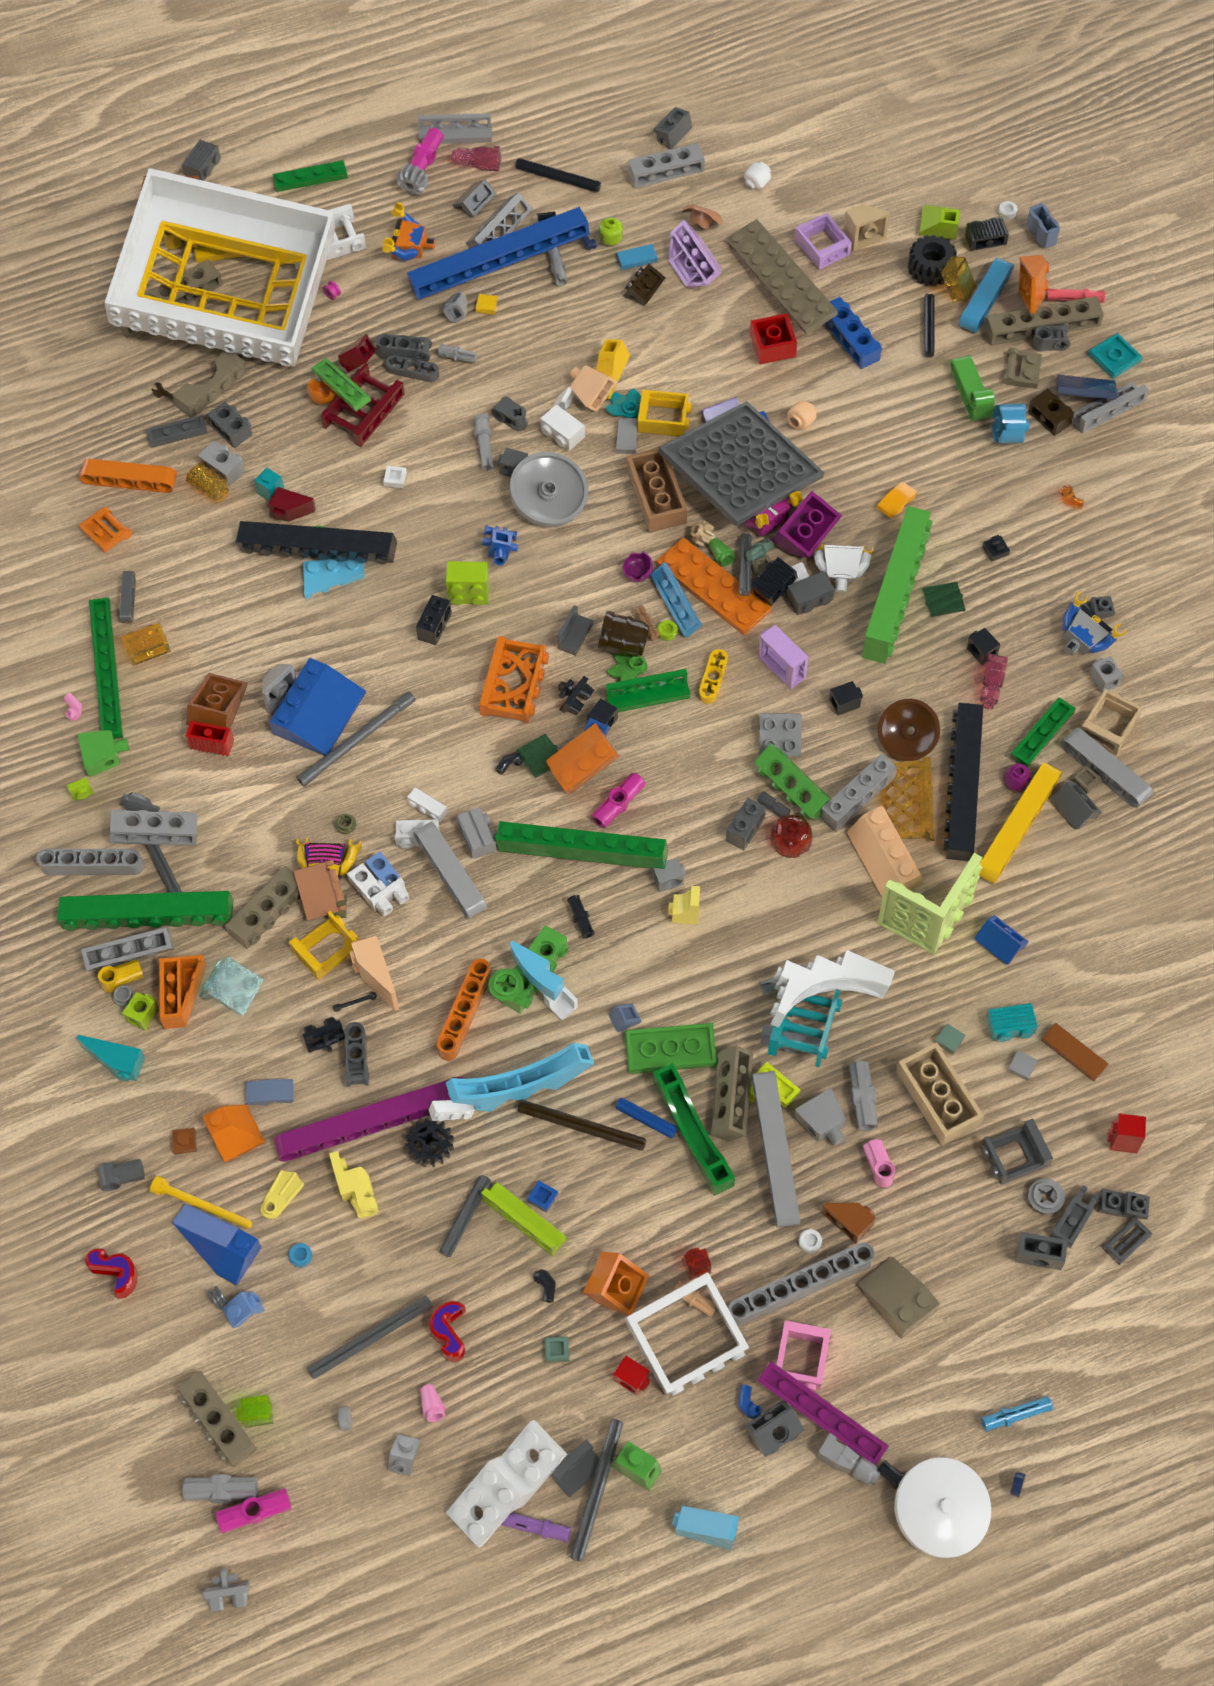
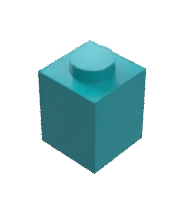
M268 467L254 480L257 494L269 502L277 487L284 489L282 476Z

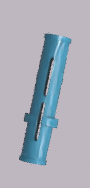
M1045 1396L1009 1409L1001 1408L1000 1412L981 1417V1423L985 1432L1002 1426L1010 1427L1014 1422L1052 1411L1053 1405L1049 1396Z

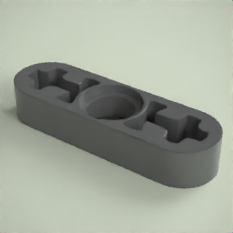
M390 355L385 360L386 370L390 374L426 382H434L439 378V367L435 363L399 355ZM410 366L417 367L415 371L407 370Z
M123 571L120 602V619L122 623H133L136 589L134 571Z

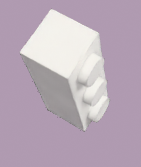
M416 787L407 796L408 804L411 807H416L422 814H427L432 820L438 819L441 822L448 813L446 806Z
M452 1100L432 1101L428 1110L432 1121L470 1119L475 1108L473 1105L452 1103Z

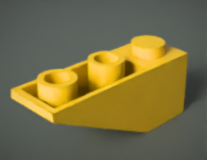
M605 339L599 352L596 369L613 378L617 383L630 357V353L623 340ZM616 385L611 390L606 400H610Z

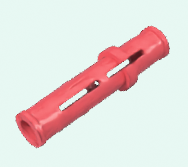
M1048 288L1047 301H1073L1097 296L1099 303L1105 302V291L1088 290V288H1084V290Z

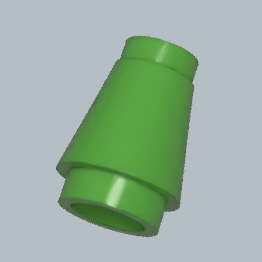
M714 538L709 542V547L718 564L728 566L734 561V551L718 538Z

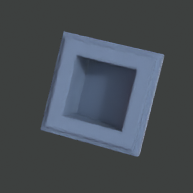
M633 1003L615 1006L609 1013V1017L617 1032L642 1022Z

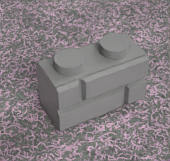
M478 807L457 816L458 826L473 859L497 850L496 832L494 830L490 831L489 825H491L487 813L483 814L481 808Z

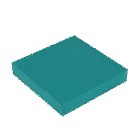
M1118 332L1088 351V356L1112 379L1140 363L1143 358Z

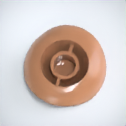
M694 204L686 205L681 211L691 212L690 224L708 229L714 220L722 225V218L716 211Z

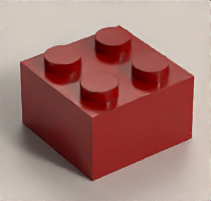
M787 313L750 320V338L759 364L796 357L797 340Z

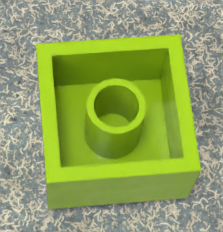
M447 561L446 587L448 600H450L451 604H489L490 580L488 562Z

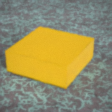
M479 294L476 313L495 315L498 296Z

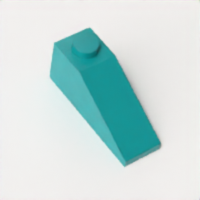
M77 1036L80 1046L116 1076L117 1079L125 1082L129 1080L137 1081L145 1059L141 1049L87 1036Z

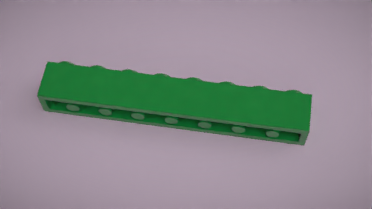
M499 821L495 838L499 852L650 869H665L669 852L666 839Z
M230 891L59 897L57 921L63 929L68 931H74L78 928H86L88 930H96L97 928L118 929L119 927L136 929L140 926L159 928L164 925L181 927L182 925L203 926L204 924H214L221 926L232 919L234 899Z

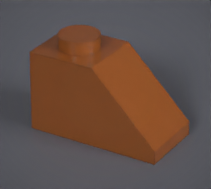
M859 1202L826 1203L822 1209V1214L855 1244L874 1226L876 1220L874 1212L867 1206L863 1207Z

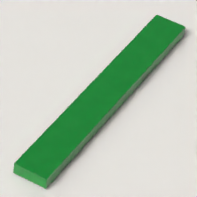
M109 597L89 600L100 727L101 731H112L114 739L123 738L111 602Z

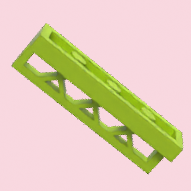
M498 1182L490 1190L485 1188L481 1192L482 1200L485 1204L553 1257L566 1242L567 1237Z

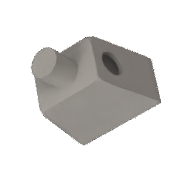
M831 1088L795 1109V1120L817 1142H821L828 1137L833 1145L837 1146L845 1140L840 1130L845 1126L846 1119Z

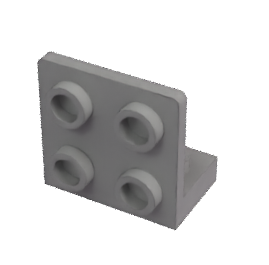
M759 713V754L761 755L772 744L777 746L787 756H800L802 714Z

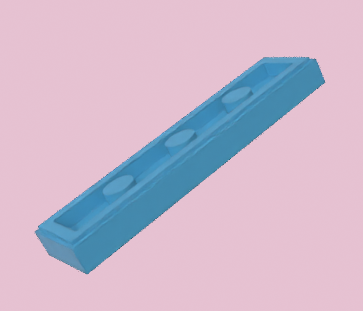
M663 562L651 573L650 577L683 636L688 638L702 624L669 565Z

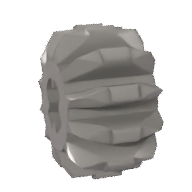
M411 163L409 165L404 164L396 178L398 180L397 184L401 186V189L413 195L416 193L421 194L426 189L429 181L427 179L428 175L424 173V169L418 168V165L415 167Z

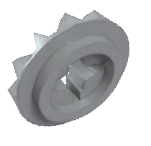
M1040 1179L1031 1185L1028 1191V1198L1033 1209L1041 1212L1042 1215L1054 1214L1062 1208L1065 1194L1062 1187L1054 1180ZM1052 1191L1050 1196L1052 1202L1046 1200L1041 1203L1042 1194L1040 1193L1046 1195Z

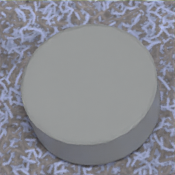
M349 1406L338 1409V1423L342 1431L352 1429V1414Z

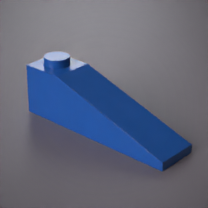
M184 1204L172 1222L217 1276L235 1286L238 1285L262 1248L259 1240L252 1235L187 1204Z

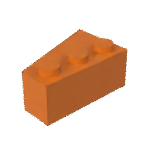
M203 955L159 958L160 1020L164 1029L187 1027L207 967Z

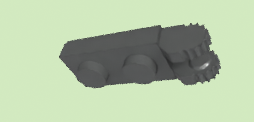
M1084 1185L1077 1196L1073 1197L1050 1236L1068 1240L1067 1247L1070 1249L1092 1214L1093 1207L1100 1197V1194L1095 1193L1088 1205L1080 1201L1087 1192L1088 1187Z

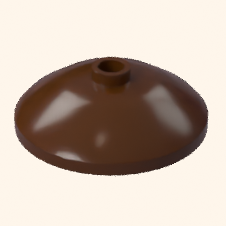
M902 699L892 703L882 713L878 723V737L882 747L892 757L902 761H915L924 758L933 751L940 738L941 728L937 714L928 704L917 699ZM910 727H913L915 729V732L912 735L908 734V729Z

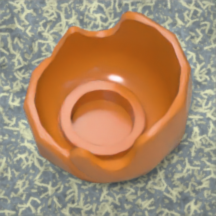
M311 379L307 383L308 394L313 402L328 404L336 399L337 394L324 382H316L315 379Z

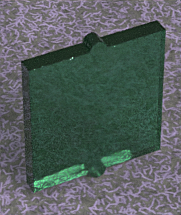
M957 582L923 588L926 599L925 605L928 606L931 617L964 612L966 610L963 594L960 593Z
M545 733L520 747L516 752L524 762V766L528 767L536 779L551 770L546 760L558 752L557 745H554Z

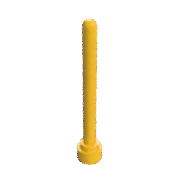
M157 1175L152 1181L150 1192L158 1196L160 1194L170 1195L246 1229L252 1226L251 1220L174 1188L161 1176Z

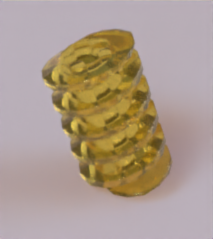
M202 462L198 463L188 472L186 481L216 503L223 501L227 497L229 491L227 487L228 481L222 479V476L216 475V472L211 471L208 466L205 467V464Z

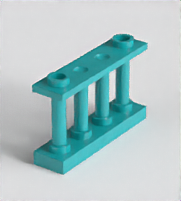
M836 989L833 999L812 995L802 1000L830 1008L829 1015L794 1006L785 1015L780 1027H773L767 1054L776 1056L778 1048L787 1047L817 1055L815 1066L820 1067L821 1060L826 1059L829 1046H826L835 1012L840 1013L843 1001L839 999L840 990ZM794 1015L826 1023L824 1030L792 1023L787 1018ZM791 1031L819 1038L821 1043L820 1046L788 1039L785 1038L786 1035H783V1032Z

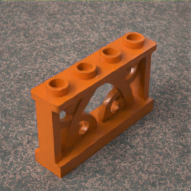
M498 636L479 703L480 715H494L529 723L530 716L533 717L536 705L534 700L538 699L540 694L539 681L543 682L545 670H543L544 664L547 665L549 660L546 645L508 640L506 637ZM509 651H515L520 653L518 654V656H516ZM526 654L536 655L537 657L535 663L529 662L532 659L531 657L525 658L524 661L521 659ZM512 663V666L508 669H504L502 667L503 664H508L510 666ZM517 667L523 673L526 682L509 692L507 683L500 679L499 676L511 674ZM503 687L505 689V693L503 694L502 690L496 691V688ZM514 700V704L518 707V702L524 701L525 706L522 709H514L510 706L509 701ZM505 703L506 707L492 704Z

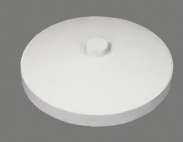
M940 1457L923 1461L912 1467L904 1475L895 1495V1515L902 1534L917 1550L936 1558H953L971 1551L984 1538L990 1524L991 1503L988 1491L975 1471L960 1461Z

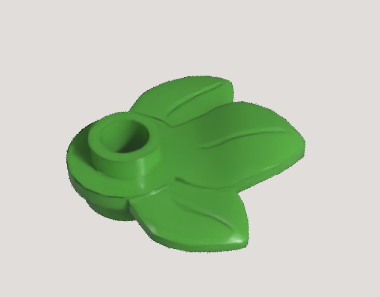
M614 654L617 665L608 669L607 673L613 678H621V681L637 678L638 675L646 672L648 666L645 659L641 656L630 657Z

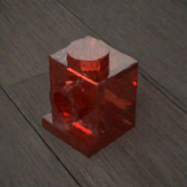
M699 1248L691 1249L682 1257L689 1280L698 1278L706 1273L711 1274L712 1265L706 1248L701 1250Z

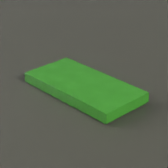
M713 1023L625 1030L629 1074L654 1072L672 1063L677 1070L717 1067Z

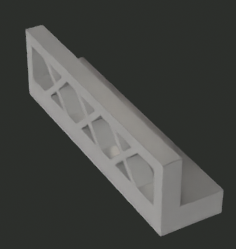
M491 113L418 115L419 143L423 141L429 128L433 127L439 129L444 135L440 144L492 142ZM487 120V124H479L478 121ZM443 121H448V122H450V124H449V125H443L442 122H443ZM460 121H467V122H469V123H468V124H461V123H459V122H460ZM423 122H431L432 125L423 126Z
M519 192L509 196L466 244L469 248L482 244L484 239H490L491 241L498 238L495 236V227H501L502 236L511 233L530 213L532 208ZM518 203L525 209L523 213H517L516 205ZM507 215L512 216V225H506Z
M1131 382L1117 389L1116 399L1109 402L1111 399L1100 398L1074 411L1072 422L1083 434L1145 402L1149 389L1145 384L1137 387Z

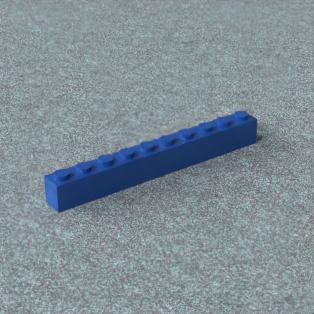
M580 207L574 208L409 271L407 275L410 286L417 300L423 299L590 235L588 220Z

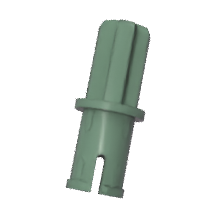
M765 538L760 543H755L752 549L745 554L747 561L751 562L758 558H763L768 551L773 549V541Z

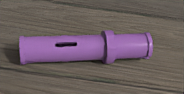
M512 1512L501 1524L502 1526L540 1535L542 1539H547L548 1537L568 1543L571 1534V1527L551 1523L549 1519L543 1521Z

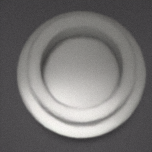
M122 985L113 992V1000L116 1005L126 1007L135 993L131 987Z

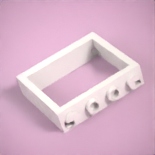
M709 1273L698 1277L624 1319L664 1395L671 1393L674 1396L685 1390L684 1384L691 1381L694 1385L705 1378L703 1375L705 1372L712 1370L715 1373L726 1367L723 1362L730 1358L735 1362L744 1357V1351L749 1348ZM706 1286L738 1346L670 1384L638 1322L697 1289Z

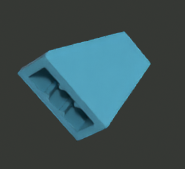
M682 1506L681 1512L675 1513L672 1526L676 1527L675 1535L732 1551L739 1517Z

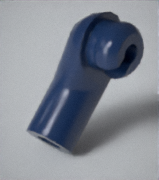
M589 235L580 238L587 250L597 248L596 239H589Z

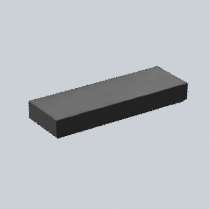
M203 415L146 429L151 448L208 434Z

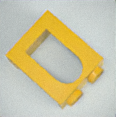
M331 911L328 912L329 919L299 941L295 937L289 941L292 952L317 980H320L350 956L349 952L353 951L351 943L359 940L352 930L348 931L344 927L345 923L339 915L334 916ZM333 933L342 935L345 939L344 946L322 964L309 952L312 947L328 935Z

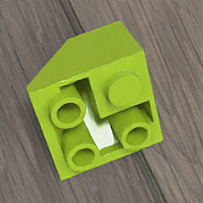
M923 204L919 235L931 237L936 235V237L942 236L948 239H956L960 209Z

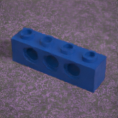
M840 296L829 301L836 308L838 315L824 324L859 368L863 369L879 361L882 346L879 341L873 338L870 330L864 327L859 316L852 312L849 304L844 302Z

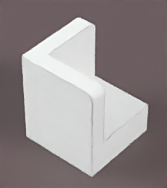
M565 986L555 1001L543 995L544 1004L561 1021L578 1008L577 998Z

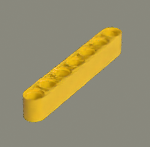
M1045 762L1042 763L980 863L982 870L978 876L993 884L997 882L1057 785L1063 771Z

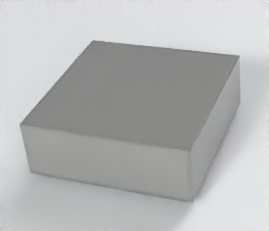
M1018 1050L1008 1068V1072L1028 1081L1038 1060Z

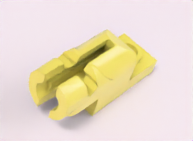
M338 1151L330 1153V1159L343 1202L350 1200L358 1218H366L377 1214L379 1210L373 1197L374 1192L367 1172L362 1167L348 1170L345 1157L340 1158Z

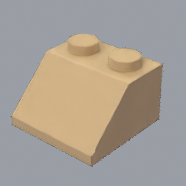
M864 204L846 210L844 234L852 242L851 248L853 251L886 239L890 215L888 211Z

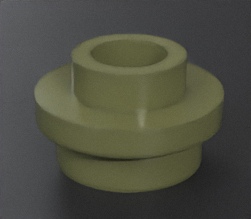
M347 813L341 814L335 821L337 831L342 834L353 832L357 825L355 818ZM344 823L350 824L348 826H343Z

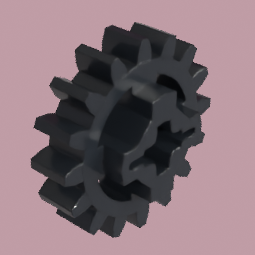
M424 1118V1124L421 1125L417 1121L416 1129L409 1128L411 1135H406V1141L409 1143H406L405 1147L406 1150H410L408 1152L410 1158L415 1156L414 1162L416 1164L422 1161L423 1167H426L428 1163L435 1167L436 1161L443 1164V1157L450 1158L448 1150H454V1145L452 1144L454 1137L450 1135V1127L445 1128V1122L442 1121L438 1125L437 1121L429 1123L428 1119ZM437 1132L441 1133L445 1140L442 1137H438ZM415 1145L417 1146V1148L422 1149V1154L417 1151Z

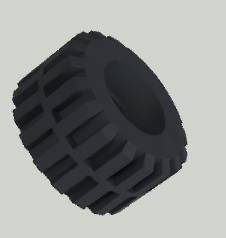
M926 235L923 239L920 237L910 248L909 274L912 275L914 280L917 279L919 284L924 283L925 286H937V284H944V281L948 282L954 274L957 250H955L954 244H950V240H945L942 236L936 237V235H932V237Z

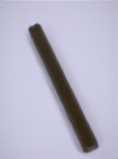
M521 1100L518 1105V1112L627 1147L643 1151L646 1145V1139L536 1103Z

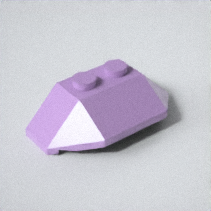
M685 220L670 232L669 262L687 288L707 286L721 274V266L705 242Z

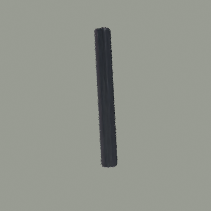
M518 158L515 163V167L523 171L594 192H599L601 189V182L522 158Z

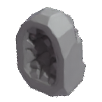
M457 292L446 301L443 312L449 321L457 323L466 317L468 304L466 296L462 292Z

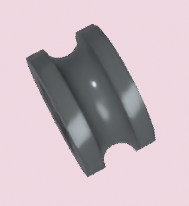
M217 1286L214 1287V1291L207 1292L217 1309L221 1308V1304L228 1303Z

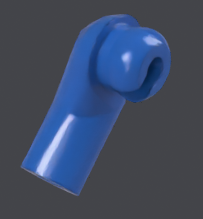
M740 1385L738 1407L746 1417L755 1419L761 1415V1407L759 1405L756 1406L751 1400L752 1387Z

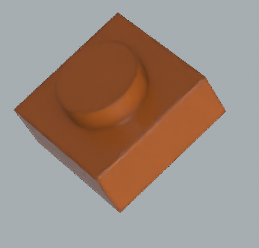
M195 1128L172 1130L174 1154L197 1152Z

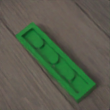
M344 160L272 174L276 192L348 178Z
M1058 697L1014 749L1010 757L1028 768L1075 713L1076 708Z

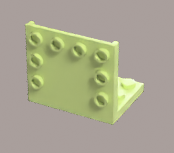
M976 853L973 854L940 907L925 899L922 894L906 889L902 883L889 879L885 885L877 924L934 955L944 938L948 940L954 930L952 928L954 922L959 923L964 914L962 910L965 905L969 907L975 895L973 894L980 878L978 875L982 870V866H980L982 857Z

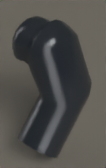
M540 1269L535 1271L533 1274L534 1282L540 1283L544 1287L542 1301L553 1303L556 1281L547 1270Z

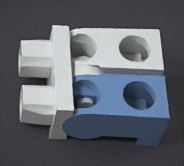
M381 851L366 860L365 865L362 863L347 873L350 885L356 888L374 912L378 910L383 916L392 912L393 906L389 902L394 898L400 905L409 900V895L405 889V882Z

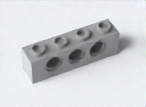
M698 143L629 159L628 173L634 188H639L704 172L705 159Z
M881 753L822 807V819L837 832L896 778L897 767Z
M111 810L110 843L196 846L197 813L187 811Z
M168 927L81 949L86 970L90 972L105 966H114L175 950Z

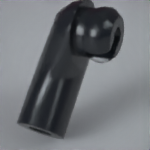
M518 751L502 757L495 767V771L503 775L510 764L522 765L525 757Z

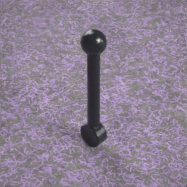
M370 992L367 996L343 1004H335L332 1008L334 1012H338L342 1008L369 999L375 1000L377 994Z

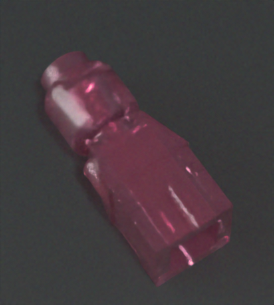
M481 146L472 148V151L469 148H457V150L452 151V162H456L458 165H470L471 163V166L482 171H499L501 163L500 146H493V148Z
M994 654L988 655L982 681L984 687L980 695V701L984 705L983 708L993 709L994 705L999 701L1000 688L1003 686L1008 657Z

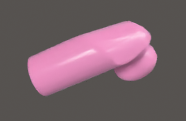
M68 693L63 699L70 706L69 712H66V717L71 721H75L80 718L83 706L71 693Z

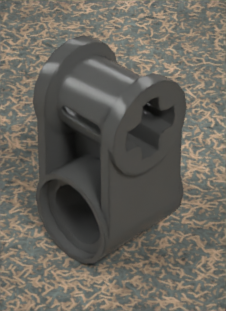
M1065 325L1037 327L1032 340V347L1041 352L1068 349L1071 345L1070 340L1067 338L1068 328Z
M504 396L491 409L495 419L503 422L515 431H522L528 426V421L525 418V408L507 396Z

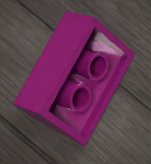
M811 491L771 540L786 553L809 558L842 515L815 492Z

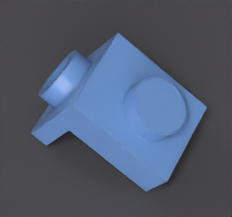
M240 1292L222 1310L231 1326L238 1328L253 1314L262 1313L264 1308L260 1297L255 1292Z

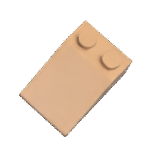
M377 935L351 943L353 951L349 953L355 974L360 973L361 979L394 1011L399 1010L396 993Z

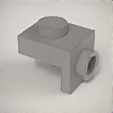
M398 1434L389 1454L388 1470L397 1474L411 1476L413 1463L421 1440Z

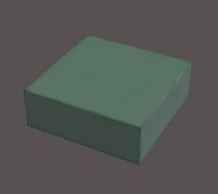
M946 1024L936 1038L935 1043L937 1042L940 1047L954 1054L966 1035L951 1025Z
M568 1336L545 1338L546 1363L569 1362Z

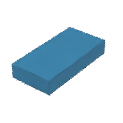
M653 244L617 252V258L622 270L658 262Z

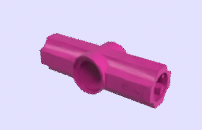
M429 128L423 141L416 145L410 162L413 166L416 167L418 165V168L425 171L428 165H432L436 157V150L444 138L443 133L439 129Z
M631 772L618 787L610 791L609 797L591 815V819L597 826L605 829L618 814L627 810L628 804L646 786L642 777L637 773ZM615 799H622L623 801H621V802H615L614 800H615Z
M284 1488L258 1498H248L244 1503L216 1512V1518L223 1534L249 1524H259L266 1518L292 1510L287 1490ZM252 1506H259L260 1510L257 1515H248V1511Z

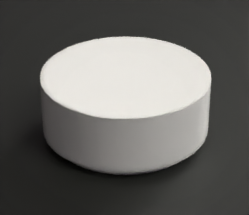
M1010 201L1003 202L999 206L998 214L1005 220H1011L1016 217L1017 206Z
M807 1229L801 1233L799 1246L802 1251L813 1254L821 1248L822 1237L819 1232Z

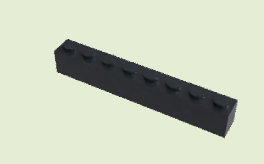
M240 521L235 543L242 552L247 554L260 552L264 555L280 554L285 557L297 555L302 558L318 557L323 560L335 558L340 561L356 560L361 563L372 561L378 564L394 562L398 541L391 532Z
M959 702L957 710H953L952 722L956 724L955 728L951 730V740H954V746L950 747L949 758L953 759V764H949L948 776L952 777V782H948L947 795L951 796L950 801L946 803V813L949 814V820H945L944 832H948V838H944L943 851H947L946 859L969 861L974 854L984 706L980 704Z

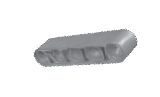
M1075 728L1061 741V746L1067 754L1083 767L1087 765L1102 778L1101 782L1130 806L1138 808L1153 794L1152 788L1143 779L1083 730Z
M431 821L414 831L413 835L464 915L470 919L487 909L485 900L437 826Z
M43 849L36 857L42 872L46 875H138L144 869V862L139 851L136 849ZM116 860L114 863L108 864L110 861ZM137 860L135 863L129 864L131 861Z

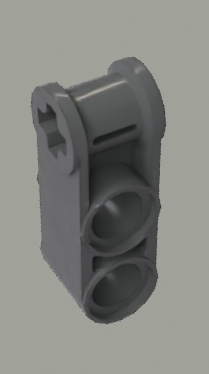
M386 333L376 337L377 355L382 359H386L390 355H399L427 362L430 359L429 349L432 346V341L427 337L391 335Z
M351 1022L345 1028L346 1087L356 1084L369 1086L366 1033L361 1023ZM353 1032L361 1033L357 1038L350 1037ZM356 1052L362 1054L358 1059L351 1058Z

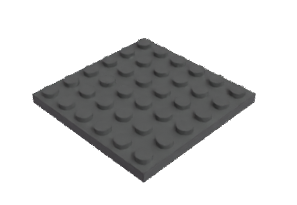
M747 401L659 447L658 451L668 463L735 526L783 501L791 493L801 491L823 478L825 473Z

